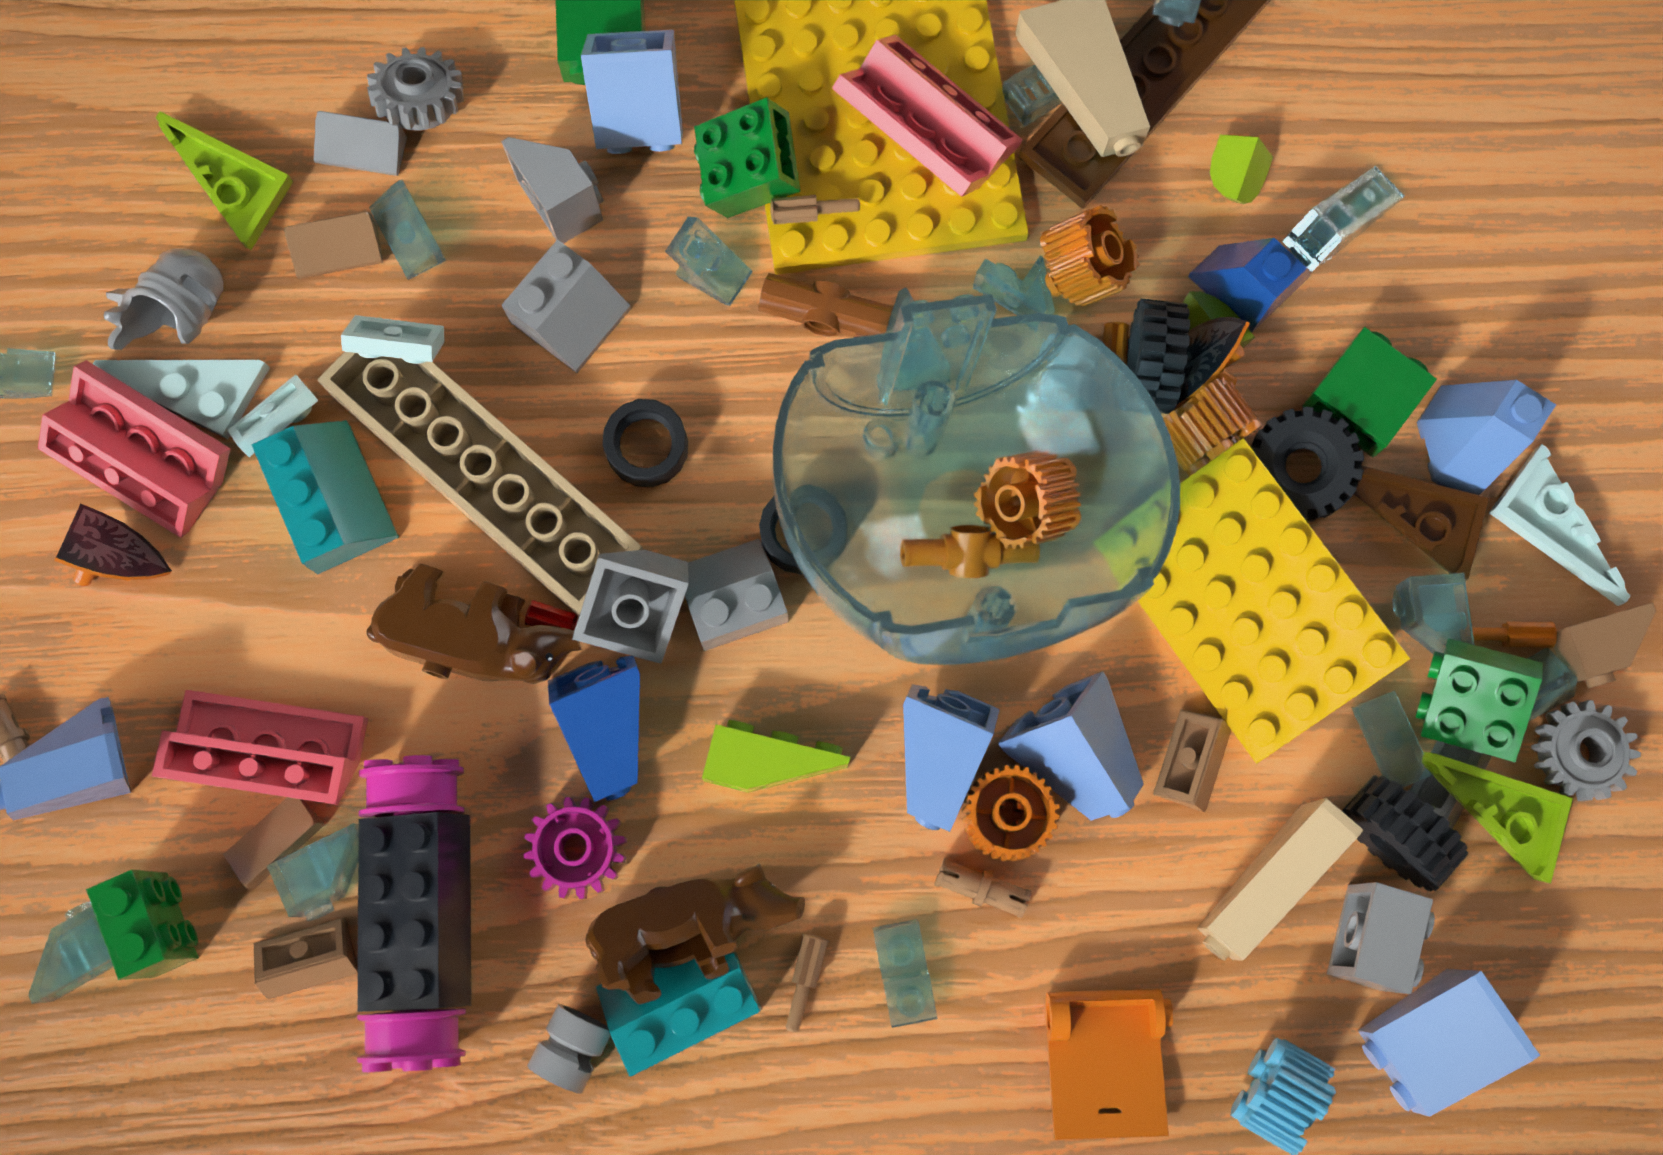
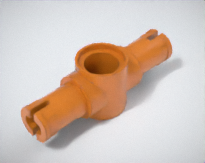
M956 525L950 528V534H942L939 539H902L900 543V561L903 567L941 566L943 570H949V574L952 576L982 578L989 575L990 569L998 568L1000 564L1038 563L1040 544L1022 549H1007L1004 543L996 538V533H991L990 528L986 526Z

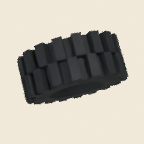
M1142 298L1138 301L1130 327L1127 367L1123 379V384H1125L1123 390L1125 409L1169 414L1175 410L1177 400H1179L1181 394L1180 386L1184 381V367L1187 365L1188 355L1186 353L1190 336H1188L1190 312L1186 303Z
M1303 407L1300 411L1289 409L1277 418L1274 416L1258 431L1251 445V449L1307 522H1313L1316 519L1332 515L1353 496L1359 481L1362 479L1363 470H1361V465L1364 461L1363 450L1359 451L1357 445L1359 439L1356 433L1351 434L1347 429L1349 424L1342 418L1338 421L1331 417L1332 412L1323 409L1322 413L1313 411V407ZM1298 449H1308L1318 455L1322 467L1319 476L1315 480L1308 483H1300L1294 481L1288 475L1286 460L1292 452Z
M1376 775L1372 776L1342 810L1344 814L1364 830L1357 840L1365 844L1371 854L1378 856L1383 861L1382 864L1389 869L1393 868L1397 871L1398 876L1404 880L1410 879L1413 885L1419 888L1423 886L1427 891L1438 890L1468 856L1469 852L1466 851L1468 849L1466 843L1460 840L1462 837L1457 830L1449 827L1450 822L1444 816L1437 815L1434 812L1435 808L1428 802L1423 803L1419 800L1416 793L1410 789L1408 791L1404 790L1400 783L1394 780L1390 782L1387 777L1380 776L1378 778Z

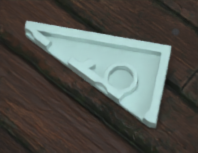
M95 360L93 363L165 409L227 440L231 436L227 430L240 420L270 369L261 360Z
M1541 444L1534 449L1492 507L1489 514L1617 606L1626 603L1631 595L1626 591L1624 579L1617 567L1610 568L1597 543L1601 542L1598 534L1584 510L1576 504L1574 493L1568 482L1562 484L1547 459L1551 456V453L1546 446Z

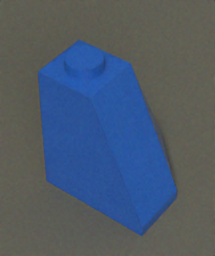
M1267 238L1219 245L1188 277L1206 294L1216 297L1228 305L1240 319L1249 322L1248 329L1252 333L1310 277L1308 268L1278 240Z
M634 656L620 657L616 660L617 667L611 668L603 665L602 661L590 662L548 680L549 705L594 802L603 798L608 801L618 799L631 790L632 785L638 783L640 672Z

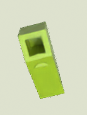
M728 720L726 727L715 725L702 779L707 783L750 793L848 768L850 757L842 755L843 747L817 741L815 748L797 744L798 736L781 731H772L771 737L753 733V725Z

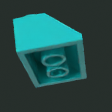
M347 420L291 426L251 444L301 563L317 575L399 538Z
M736 952L725 955L729 971L725 975L714 979L705 978L695 959L675 967L655 968L654 981L659 987L661 995L658 999L641 1005L637 1004L625 990H607L602 987V984L596 986L609 1032L629 1077L761 1012L762 1007Z

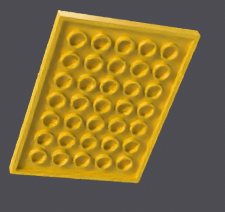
M734 0L749 104L768 97L789 112L801 192L787 197L816 195V201L852 198L860 200V210L856 212L818 214V221L773 224L770 212L771 203L765 204L774 274L779 275L1027 241L1029 234L1014 152L979 189L961 197L832 89L840 74L859 69L862 66L876 40L897 35L1009 128L987 0Z

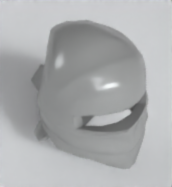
M174 248L161 253L156 263L146 272L140 274L135 288H118L106 292L108 299L118 302V307H113L103 314L105 320L117 326L108 338L109 348L122 350L133 339L147 336L163 325L177 330L181 344L192 342L201 333L203 325L208 323V318L211 316L223 291L224 282L219 269L206 255L196 250Z

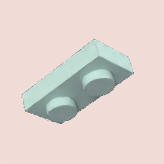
M355 315L341 334L342 351L358 353L365 358H378L381 356L402 358L404 361L414 364L433 362L444 344V326Z
M295 374L227 431L238 447L250 457L254 454L251 444L282 431L290 423H297L304 419L318 399Z

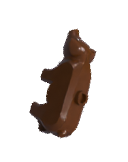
M419 564L415 569H409L402 576H398L395 584V593L386 598L376 608L372 616L371 625L366 631L371 641L380 643L388 652L402 659L423 664V672L441 679H448L450 673H455L481 681L511 680L536 684L550 678L551 669L564 655L571 651L582 650L580 642L572 640L574 630L548 625L519 628V613L526 601L518 596L507 594L508 591L502 586L483 582L470 605L450 599L435 600V592L438 585L436 581L441 577L443 571L423 564Z
M758 864L744 869L733 879L701 878L669 887H656L646 895L608 908L590 924L585 939L586 946L590 949L592 957L598 961L597 973L602 987L607 990H625L637 1004L641 1005L656 1000L661 995V991L654 981L655 968L675 967L695 959L705 978L714 979L725 975L729 971L725 955L735 952L734 949L737 948L735 940L747 930L767 931L801 919L805 907V898L792 897L782 892L766 879L761 865Z

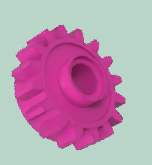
M565 797L564 808L558 809L552 803L546 805L549 815L545 819L535 816L532 820L538 828L535 834H525L524 838L533 843L532 850L523 854L524 859L534 860L536 864L529 872L530 876L534 878L544 876L546 878L542 885L544 891L549 892L558 885L559 898L567 899L571 890L575 889L579 899H587V887L592 886L598 893H602L605 891L602 882L605 876L617 880L619 877L616 871L612 869L614 862H626V857L617 853V846L627 843V838L615 836L613 832L622 823L617 818L606 821L605 818L609 808L601 805L593 812L592 800L586 797L582 800L580 807H576L571 797ZM581 835L586 841V852L579 860L570 861L565 855V844L571 837Z

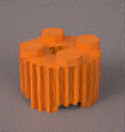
M1099 205L1057 223L1042 233L1040 244L1046 253L1044 258L1047 260V264L1045 265L1050 270L1045 276V283L1053 296L1063 295V298H1069L1071 304L1075 302L1076 306L1081 305V307L1117 294L1125 290L1127 284H1130L1131 272L1140 266L1137 261L1139 255L1135 251L1137 245L1133 243L1132 239H1123V232L1118 230L1117 223H1113L1118 220L1113 209L1109 210L1108 206L1103 207Z
M1224 378L1221 380L1216 379L1194 394L1195 396L1176 411L1170 412L1155 425L1160 432L1158 436L1189 477L1208 464L1210 460L1216 459L1240 441L1238 437L1245 439L1263 426L1258 416L1232 382L1227 383Z
M1041 450L997 458L994 462L995 465L988 468L990 472L984 474L986 481L981 482L978 491L973 494L977 498V501L974 502V506L978 507V511L975 513L976 516H980L985 524L990 523L991 527L989 530L996 532V538L1004 543L1007 549H1022L1056 540L1065 536L1064 533L1074 530L1081 521V514L1077 508L1081 506V503L1077 501L1081 493L1076 491L1079 483L1074 482L1077 474L1076 467L1068 458H1057V454H1049V451L1041 452Z
M1005 765L1000 770L995 768L990 773H985L968 790L967 793L969 795L963 801L967 805L962 808V812L966 814L962 818V822L967 823L964 831L968 832V840L976 849L983 850L982 854L987 855L991 853V859L1001 858V861L1005 862L1010 859L1011 861H1017L1030 857V855L1038 853L1039 849L1047 845L1046 841L1053 837L1050 832L1058 829V825L1054 823L1060 819V815L1055 813V810L1060 808V805L1054 804L1056 796L1049 794L1052 789L1050 786L1045 787L1043 785L1045 779H1036L1037 773L1030 774L1028 767L1020 770L1019 765H1015L1011 769L1009 765ZM1006 802L1013 803V811L1020 812L1021 815L1020 820L1012 822V826L1005 824V818L999 815V809L1006 807Z

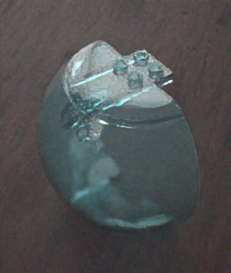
M964 294L954 299L928 302L926 300L914 301L908 305L900 306L893 332L838 339L811 350L809 360L804 361L788 387L776 421L772 451V485L776 509L786 543L803 576L824 604L858 635L886 650L897 659L927 665H965L995 661L1040 650L1074 638L1113 619L1140 600L1154 585L1153 580L1159 574L1170 552L1180 510V478L1171 436L1150 394L1130 368L1096 337L1075 324L1068 325L1066 317L1033 313L994 319L997 309L992 294L981 296ZM1041 450V452L1049 451V454L1055 453L1057 458H1068L1075 465L1077 474L1074 482L1079 483L1076 491L1081 493V496L1077 498V501L1081 503V506L1077 507L1081 514V521L1074 530L1064 533L1065 536L1041 543L1038 563L1000 564L998 568L990 569L989 575L982 578L952 576L949 574V570H943L941 566L903 567L901 564L900 543L902 539H939L942 534H950V528L956 525L991 527L990 523L985 524L980 516H976L975 513L978 511V507L974 506V502L977 501V498L973 494L978 491L981 482L986 481L984 474L990 472L988 468L995 465L994 462L997 458Z

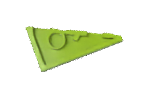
M159 111L156 120L159 122L158 125L184 160L189 170L235 232L240 242L247 249L252 250L291 187L292 179L288 174Z
M1424 752L1421 763L1534 880L1551 884L1573 798L1436 753Z

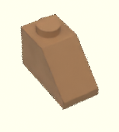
M1653 602L1557 631L1554 649L1567 684L1570 685L1585 680L1589 689L1616 681L1613 672L1630 667L1656 612Z

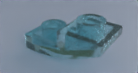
M918 919L873 927L872 930L891 1028L938 1019Z

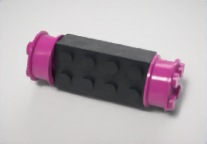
M410 755L404 756L403 763L393 764V760L373 759L365 760L364 769L359 770V777L366 779V808L359 810V817L366 819H359L357 1012L392 1011L357 1015V1020L365 1022V1054L357 1057V1063H362V1072L391 1071L392 1068H403V1071L431 1070L433 1067L460 1066L461 1057L466 1056V1050L458 1048V1016L466 1014V1009H440L472 1006L470 815H465L464 807L457 805V776L464 774V768L459 766V760L457 759L432 760V756Z

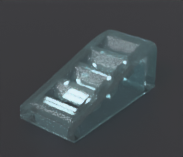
M1036 65L1016 73L1005 80L1002 85L1005 102L1024 127L1062 103ZM1041 80L1049 90V93L1045 94L1036 82ZM1029 87L1036 99L1031 100L1024 90Z

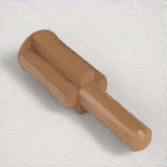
M816 195L771 198L770 204L773 224L818 221V214L856 212L860 210V200L858 198L816 201Z
M802 934L803 940L792 982L797 985L786 1024V1029L791 1032H798L800 1030L810 987L816 988L827 943L829 942L821 936Z

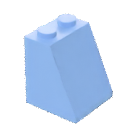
M674 29L587 34L581 60L596 149H607L608 153L622 154L632 151V147L649 146V149L652 151H668L673 149L676 144H682L683 128Z
M1444 970L1358 1030L1366 1042L1362 1045V1049L1367 1058L1377 1069L1381 1070L1383 1068L1394 1083L1390 1086V1090L1397 1102L1406 1111L1412 1110L1415 1113L1428 1117L1540 1056L1483 972L1476 970Z

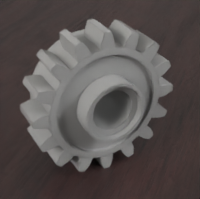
M420 47L417 54H411L407 48H402V56L396 57L391 53L386 54L387 64L375 62L373 64L375 73L367 75L369 99L371 106H375L377 116L379 118L386 117L390 125L400 124L403 129L426 130L443 124L452 114H457V103L464 101L461 71L455 69L453 59L443 61L442 52L440 51L428 56L426 55L425 47Z
M1593 700L1581 702L1578 706L1575 702L1560 706L1561 712L1555 710L1545 715L1549 724L1536 727L1535 732L1540 738L1537 744L1531 745V750L1536 751L1539 761L1534 766L1536 769H1542L1546 774L1544 780L1546 785L1556 784L1560 787L1559 794L1571 796L1576 793L1577 800L1580 802L1593 800V797L1596 800L1611 798V791H1622L1627 788L1622 777L1636 776L1638 771L1629 765V760L1641 757V752L1632 750L1629 747V743L1638 737L1636 733L1625 734L1622 730L1628 721L1626 717L1611 719L1612 707L1606 705L1596 709ZM1581 742L1588 747V761L1581 755Z

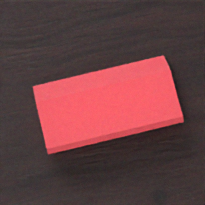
M897 35L876 40L862 66L859 69L840 74L832 87L834 91L961 197L979 189L1023 141L1022 138Z
M87 360L75 365L73 368L68 402L42 415L38 442L39 450L180 538L189 532L222 485L230 454L229 447Z
M185 690L176 732L164 730L161 732L152 777L338 805L360 763L368 718Z

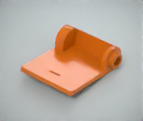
M1160 989L1046 992L1045 1017L1054 1140L1168 1137L1169 1130L1160 1038L1164 1037L1166 1027H1172L1173 1025L1171 999L1163 998Z

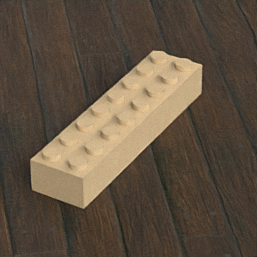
M344 352L317 379L333 398L578 616L580 615L598 555L643 550V547L433 362L414 364L408 363L402 358L386 356L365 358L358 353Z

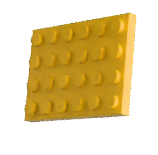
M1244 438L1096 543L1102 554L1256 764L1410 660L1409 656Z

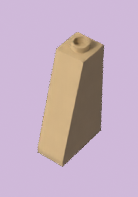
M1060 0L1020 11L1015 32L1017 40L1101 157L1112 154L1120 157L1127 156L1143 146L1150 125L1106 0Z
M1327 798L1300 805L1197 927L1206 936L1203 944L1223 961L1228 957L1232 960L1243 961L1364 830Z

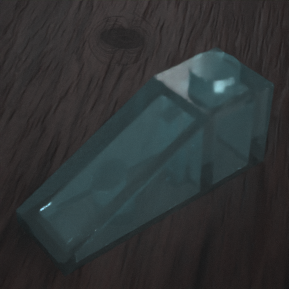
M1375 166L1314 206L1282 242L1312 272L1335 256L1400 202L1404 195Z

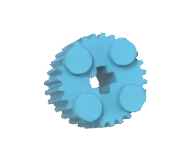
M1275 1038L1267 1052L1260 1049L1253 1058L1248 1069V1075L1254 1077V1080L1247 1092L1242 1090L1232 1105L1230 1116L1237 1119L1241 1126L1287 1153L1298 1155L1308 1142L1300 1135H1303L1305 1129H1308L1316 1118L1322 1121L1325 1114L1329 1111L1328 1107L1332 1103V1097L1336 1091L1335 1087L1327 1082L1329 1078H1333L1335 1068L1291 1042Z

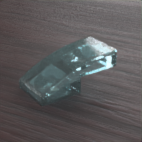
M7 348V353H0V399L52 396L56 353Z

